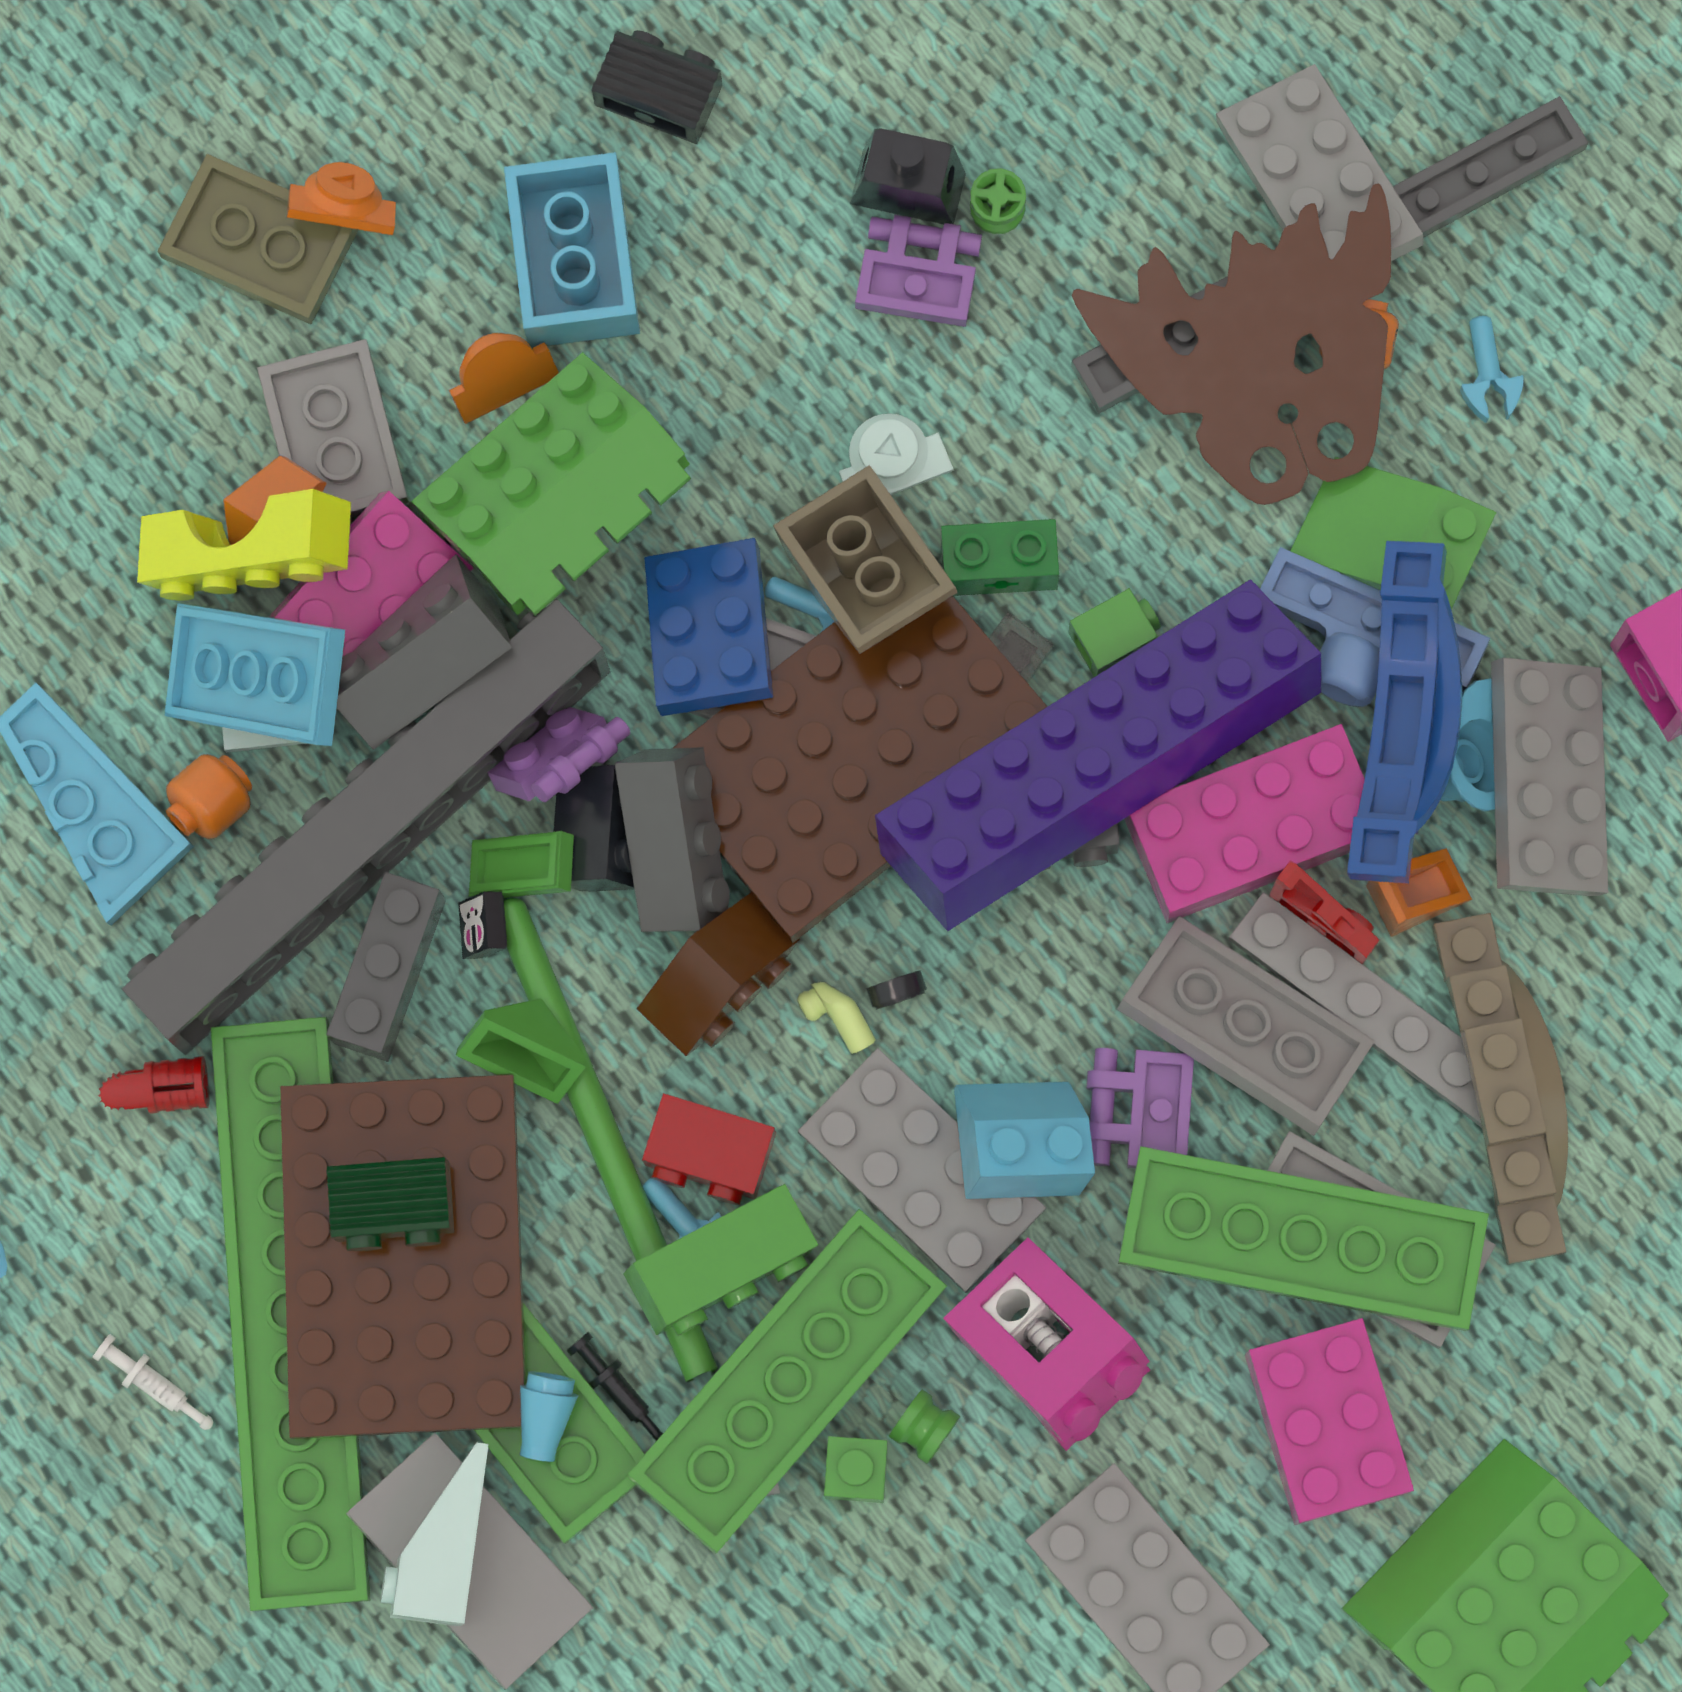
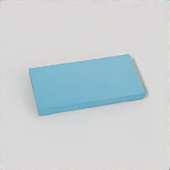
M178 603L165 716L313 745L332 746L345 629Z

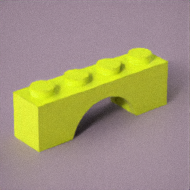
M315 489L270 495L263 513L254 528L243 539L233 545H230L226 537L222 522L186 510H177L141 516L137 583L160 589V597L185 601L194 599V593L197 591H205L212 594H233L237 592L238 585L246 584L256 588H275L280 586V579L286 578L302 582L323 580L324 573L348 569L351 502Z

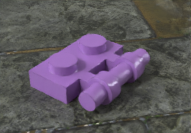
M894 215L893 220L872 216L868 239L889 242L887 252L865 249L855 309L966 327L976 267L955 264L957 253L979 257L982 234L961 231V225L944 223L943 228L911 223L912 218L907 216ZM907 245L939 250L937 261L906 256Z
M569 707L553 714L546 721V726L529 740L510 748L505 753L504 759L487 773L496 791L526 801H530L536 796L542 802H547L558 792L566 794L579 784L580 775L595 762L605 763L618 752L617 745L630 735V729L619 717H615L606 724L603 716Z
M1096 1048L1094 1069L1087 1071L1086 1089L1092 1091L1089 1124L1094 1166H1110L1111 1144L1129 1145L1127 1168H1136L1140 1146L1187 1155L1194 1059L1185 1053L1136 1050L1134 1073L1117 1071L1118 1050ZM1115 1092L1132 1093L1130 1124L1113 1123Z

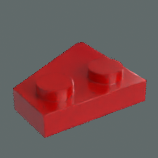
M1290 860L1277 877L1269 896L1363 965L1380 940L1372 933L1374 926L1358 912L1350 908L1345 909L1293 861Z

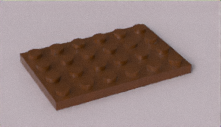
M951 596L861 654L858 653L836 623H832L771 671L773 698L727 705L673 748L704 747L706 766L709 768L712 776L711 799L714 818L721 834L720 855L789 940L794 943L891 867L880 854L875 820L876 814L1048 706L959 602Z
M514 1075L280 1086L290 1438L305 1439L521 1428L520 1385H526ZM446 1157L450 1162L454 1233L440 1234L441 1244L411 1247L405 1246V1237L382 1238L381 1249L347 1251L346 1242H336L331 1238L327 1166Z

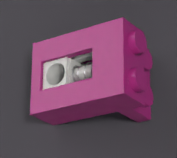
M1028 1237L943 1318L959 1340L1035 1414L1048 1433L1065 1451L1076 1441L1084 1440L1090 1436L1097 1428L1100 1418L1119 1400L1130 1397L1139 1388L1142 1378L1150 1371L1147 1366L1150 1361L1135 1339ZM1029 1308L1028 1312L1021 1319L1011 1321L1012 1317L1019 1310ZM1057 1321L1070 1334L1064 1338L1063 1334L1057 1332L1056 1327L1052 1324ZM1029 1346H1036V1352L1044 1354V1358L1040 1362L1026 1351Z

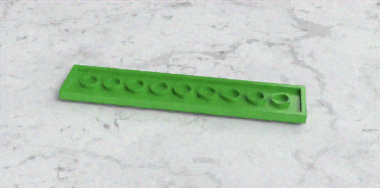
M327 1017L211 1027L250 1611L253 1612L371 1601L366 1536L346 1515L363 1498L359 1436L291 1439L289 1436L280 1086L333 1084L330 1039L326 1035L329 1029Z

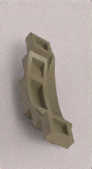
M1491 913L1435 923L1432 928L1444 982H1446L1460 1029L1479 1110L1492 1180L1495 1213L1506 1263L1511 1265L1565 1254L1566 1247L1557 1206L1562 1198L1566 1178L1568 1122L1561 1071L1549 1031L1540 1010L1522 980L1507 963L1501 960Z

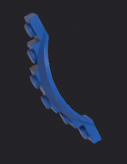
M1386 541L1380 590L1382 610L1376 699L1364 785L1357 817L1353 818L1347 874L1351 880L1409 884L1414 834H1418L1419 829L1427 822L1436 809L1446 789L1453 768L1461 725L1462 674L1455 622L1443 586L1447 554L1444 543Z

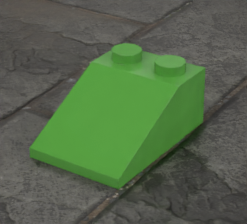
M1366 466L1362 471L1337 481L1326 482L1323 480L1290 551L1381 590L1386 541L1444 543L1447 554L1443 586L1452 610L1497 512L1444 488Z

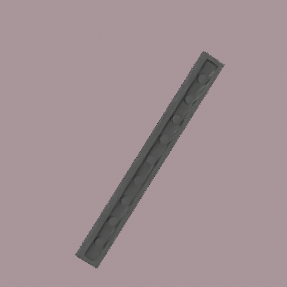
M1559 96L1394 185L1393 188L1420 228L1424 238L1586 150L1589 142ZM1228 276L1213 284L1225 287L1228 282ZM1205 288L1190 297L1203 299ZM1179 320L1164 327L1163 334L1165 340L1177 354L1189 355L1198 342V337L1191 324ZM1102 345L1082 354L1071 362L1074 373L1098 414L1139 393L1116 366Z

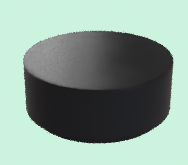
M921 970L876 984L866 988L872 1008L877 1010L925 994L927 987Z

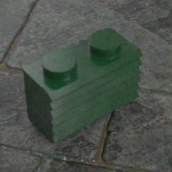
M446 1157L327 1166L331 1238L336 1242H346L347 1251L381 1249L382 1238L405 1237V1246L441 1244L440 1234L454 1233L450 1162Z

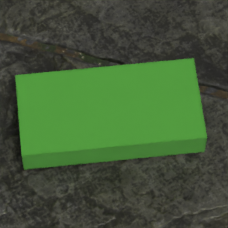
M558 831L472 840L469 897L484 891L502 892L504 898L571 892L574 835Z

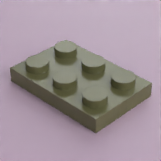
M206 154L158 249V253L164 260L308 324H312L358 229L288 218V189Z

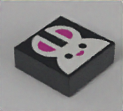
M484 891L458 903L462 959L485 958L506 949L507 934L504 896L502 892Z

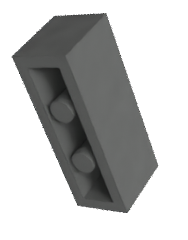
M704 747L644 749L615 763L641 932L698 931L726 911L730 899L729 887L723 877L719 851L721 834L714 818L711 799L712 776L709 768L706 766Z
M388 872L384 873L326 1034L335 1045L389 1062L446 902L439 889Z

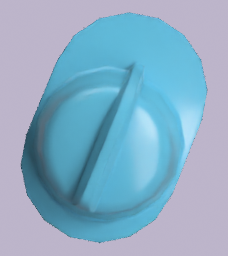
M1492 679L1475 681L1462 694L1458 747L1450 778L1441 798V801H1466L1471 807L1484 812L1495 810Z

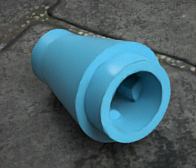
M528 1372L526 1385H520L522 1437L520 1456L539 1461H555L557 1447L578 1398V1395L573 1393L574 1379L545 1372Z

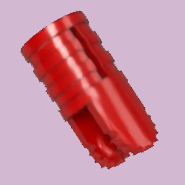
M198 1056L193 1059L178 1058L173 1061L168 1059L161 1060V1062H145L143 1069L126 1070L125 1073L119 1071L118 1074L113 1073L112 1077H108L107 1081L102 1082L103 1086L99 1088L100 1094L98 1095L101 1097L100 1102H103L105 1107H110L111 1110L113 1108L119 1110L121 1107L124 1110L147 1107L148 1112L152 1114L159 1113L160 1111L172 1112L177 1109L208 1108L210 1099L206 1061L204 1056Z

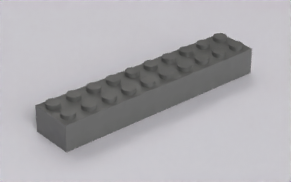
M557 598L536 616L529 611L519 621L517 628L520 631L510 640L512 645L510 650L433 706L434 709L418 723L413 720L390 737L388 743L391 747L375 762L368 758L358 764L345 779L348 786L332 800L324 797L312 805L301 819L304 825L288 840L285 836H280L271 842L258 857L261 864L248 876L243 878L241 875H237L224 884L214 897L217 903L201 918L198 914H194L184 920L171 935L174 942L157 957L154 953L148 954L131 968L127 974L131 981L122 990L179 1051L187 1055L211 1033V1027H218L379 882L385 872L389 873L490 782L491 779L487 772L504 759L505 753L510 748L529 740L546 726V721L553 714L573 707L610 673L603 647Z

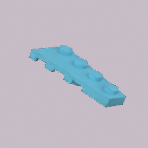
M35 683L0 716L1 735L28 783L38 796L45 809V814L63 841L79 875L92 893L104 920L112 926L194 846L39 684Z

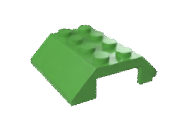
M582 352L416 496L406 507L441 539L445 537L482 573L498 597L513 612L519 615L527 607L536 616L566 589L551 572L555 567L559 565L572 581H576L609 552L595 532L602 527L611 539L618 544L652 514V511L638 495L643 490H646L653 500L661 506L691 480V477L684 470L690 463L686 459L684 451L645 406Z
M1503 1439L1341 1609L1383 1650H1389L1431 1692H1589L1584 1685L1590 1679L1601 1687L1631 1656L1633 1652L1625 1644V1641L1630 1636L1639 1644H1642L1666 1619L1669 1613L1661 1603L1669 1595L1646 1565L1564 1485L1515 1446Z

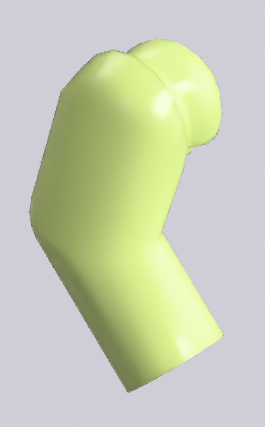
M828 983L811 984L812 989L799 994L797 1002L805 1017L810 1021H816L827 1013L833 1020L850 1053H857L876 1041L856 1002Z

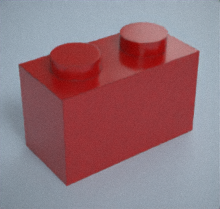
M663 1093L642 1161L645 1166L654 1169L651 1176L654 1180L671 1186L685 1188L687 1179L708 1185L707 1196L726 1203L740 1205L743 1196L750 1199H756L775 1140L776 1131L775 1127Z

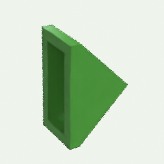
M541 998L485 1010L458 1046L456 1056L495 1075H514L516 1085L556 1104L561 1101L587 1064L586 1057Z

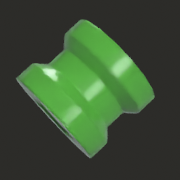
M997 168L981 173L973 182L970 191V212L975 224L983 231L992 234H1005L1014 230L1021 223L1025 214L1026 189L1021 178L1012 171ZM983 202H988L992 206V209L988 206L987 203ZM1007 203H1008V205H1012V206H1007L1005 209L1001 210V208L1004 207V206H1006Z
M922 1389L901 1416L889 1437L898 1444L906 1442L916 1449L917 1457L928 1464L961 1416L953 1410L942 1411L933 1404L932 1396Z

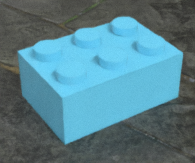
M616 152L504 167L523 329L530 346L533 348L543 342L550 346L640 334L621 176Z

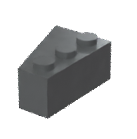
M457 554L444 564L353 652L342 657L337 709L373 750L512 648L497 602Z

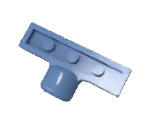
M1280 547L1260 590L1286 617L1316 629L1325 636V641L1320 649L1321 693L1348 706L1364 707L1370 704L1377 689L1382 610L1380 590ZM1455 623L1461 660L1463 694L1477 671L1489 645L1490 638Z

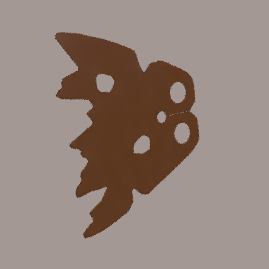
M1379 183L1374 184L1371 188L1365 212H1350L1345 241L1332 260L1329 258L1320 230L1317 207L1315 203H1310L1302 208L1296 223L1284 228L1279 244L1274 250L1268 248L1263 243L1251 245L1240 232L1234 231L1228 269V282L1225 287L1206 284L1203 299H1195L1187 294L1166 256L1157 247L1152 249L1148 263L1138 269V303L1133 304L1081 289L1073 290L1072 298L1092 334L1132 385L1163 415L1178 413L1202 414L1203 419L1196 432V439L1200 445L1202 457L1234 489L1247 499L1262 505L1273 504L1298 494L1303 488L1309 473L1326 482H1332L1362 471L1370 462L1378 431L1388 325L1379 313L1366 308L1363 303L1365 300L1383 293L1391 278V226L1385 193ZM1179 320L1191 324L1198 337V342L1189 355L1177 354L1165 340L1163 331L1167 324ZM1312 334L1322 350L1323 366L1305 374L1294 365L1295 349L1297 342L1303 336ZM1290 403L1298 410V416L1292 422V425L1291 423L1285 424L1278 418V410L1283 404ZM1337 422L1344 424L1353 434V447L1348 455L1343 458H1327L1318 448V434L1329 423ZM1263 447L1278 449L1286 459L1285 473L1281 479L1273 483L1260 482L1254 478L1250 470L1251 457L1257 450Z

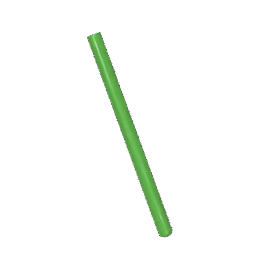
M519 898L504 900L507 934L506 948L528 1001L541 998L587 1059L586 1068L567 1091V1096L634 1258L638 1261L666 1246V1241L525 902ZM700 1325L679 1336L676 1335L673 1327L665 1331L686 1382L693 1381L694 1377L708 1371L714 1372L718 1370Z

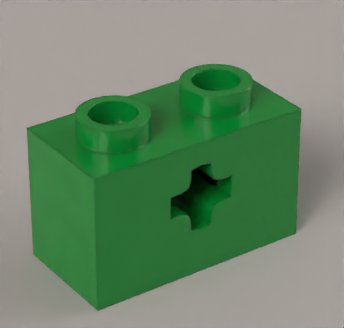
M1056 519L941 526L942 567L957 589L958 593L953 596L1058 590L1059 562Z

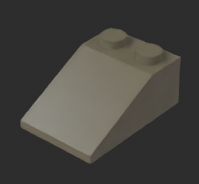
M870 465L773 525L787 557L815 598L859 654L958 593L950 578Z

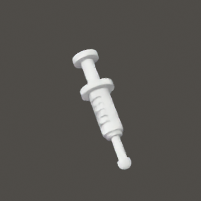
M109 1334L93 1355V1358L98 1362L104 1356L128 1375L122 1382V1385L127 1389L133 1383L171 1412L173 1410L176 1412L179 1410L183 1411L198 1422L200 1428L208 1430L213 1426V1419L209 1415L206 1417L186 1402L188 1398L183 1390L147 1365L150 1357L145 1353L138 1362L134 1361L112 1345L116 1338Z

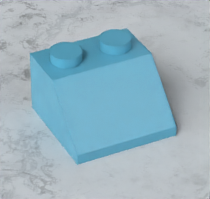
M1069 1082L962 1084L954 1087L966 1199L1079 1196L1094 1176L1095 1166L1089 1117Z

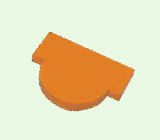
M344 162L329 163L311 174L304 186L290 184L288 218L393 235L396 202L382 200L381 192L376 186L373 177L359 166Z
M492 333L479 338L468 348L459 371L461 384L450 389L449 392L464 423L467 424L548 383L559 372L545 342L532 348L525 339L517 335Z

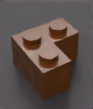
M750 892L688 938L639 1004L637 1010L685 1056L689 1055L704 1042L712 1048L735 1025V1022L729 1017L732 1012L736 1010L739 1013L747 1007L762 990L761 984L770 989L789 971L792 963L786 958L800 939L792 943Z

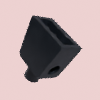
M877 128L873 130L863 149L850 204L943 225L944 223L954 224L966 173L953 145L947 142Z

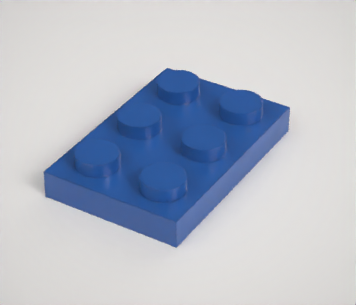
M750 538L644 557L655 701L661 717L773 698L760 548L756 539Z

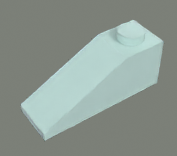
M477 1442L472 1447L399 1555L397 1567H385L381 1603L391 1604L389 1618L452 1626H462L465 1623L489 1444Z

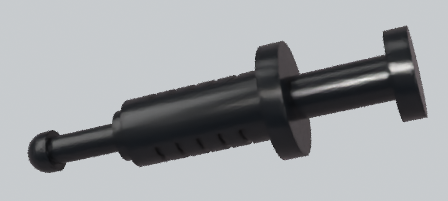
M587 1332L566 1351L570 1356L577 1352L597 1375L589 1382L593 1389L600 1385L631 1422L634 1421L637 1424L640 1421L657 1441L663 1433L648 1417L649 1411L647 1409L649 1406L617 1370L622 1363L616 1359L608 1366L588 1343L593 1336Z

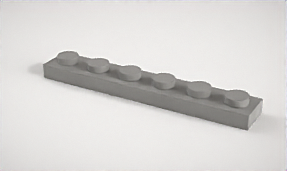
M1263 892L1228 940L1296 991L1375 1041L1372 1045L1373 1048L1482 1128L1462 1038Z

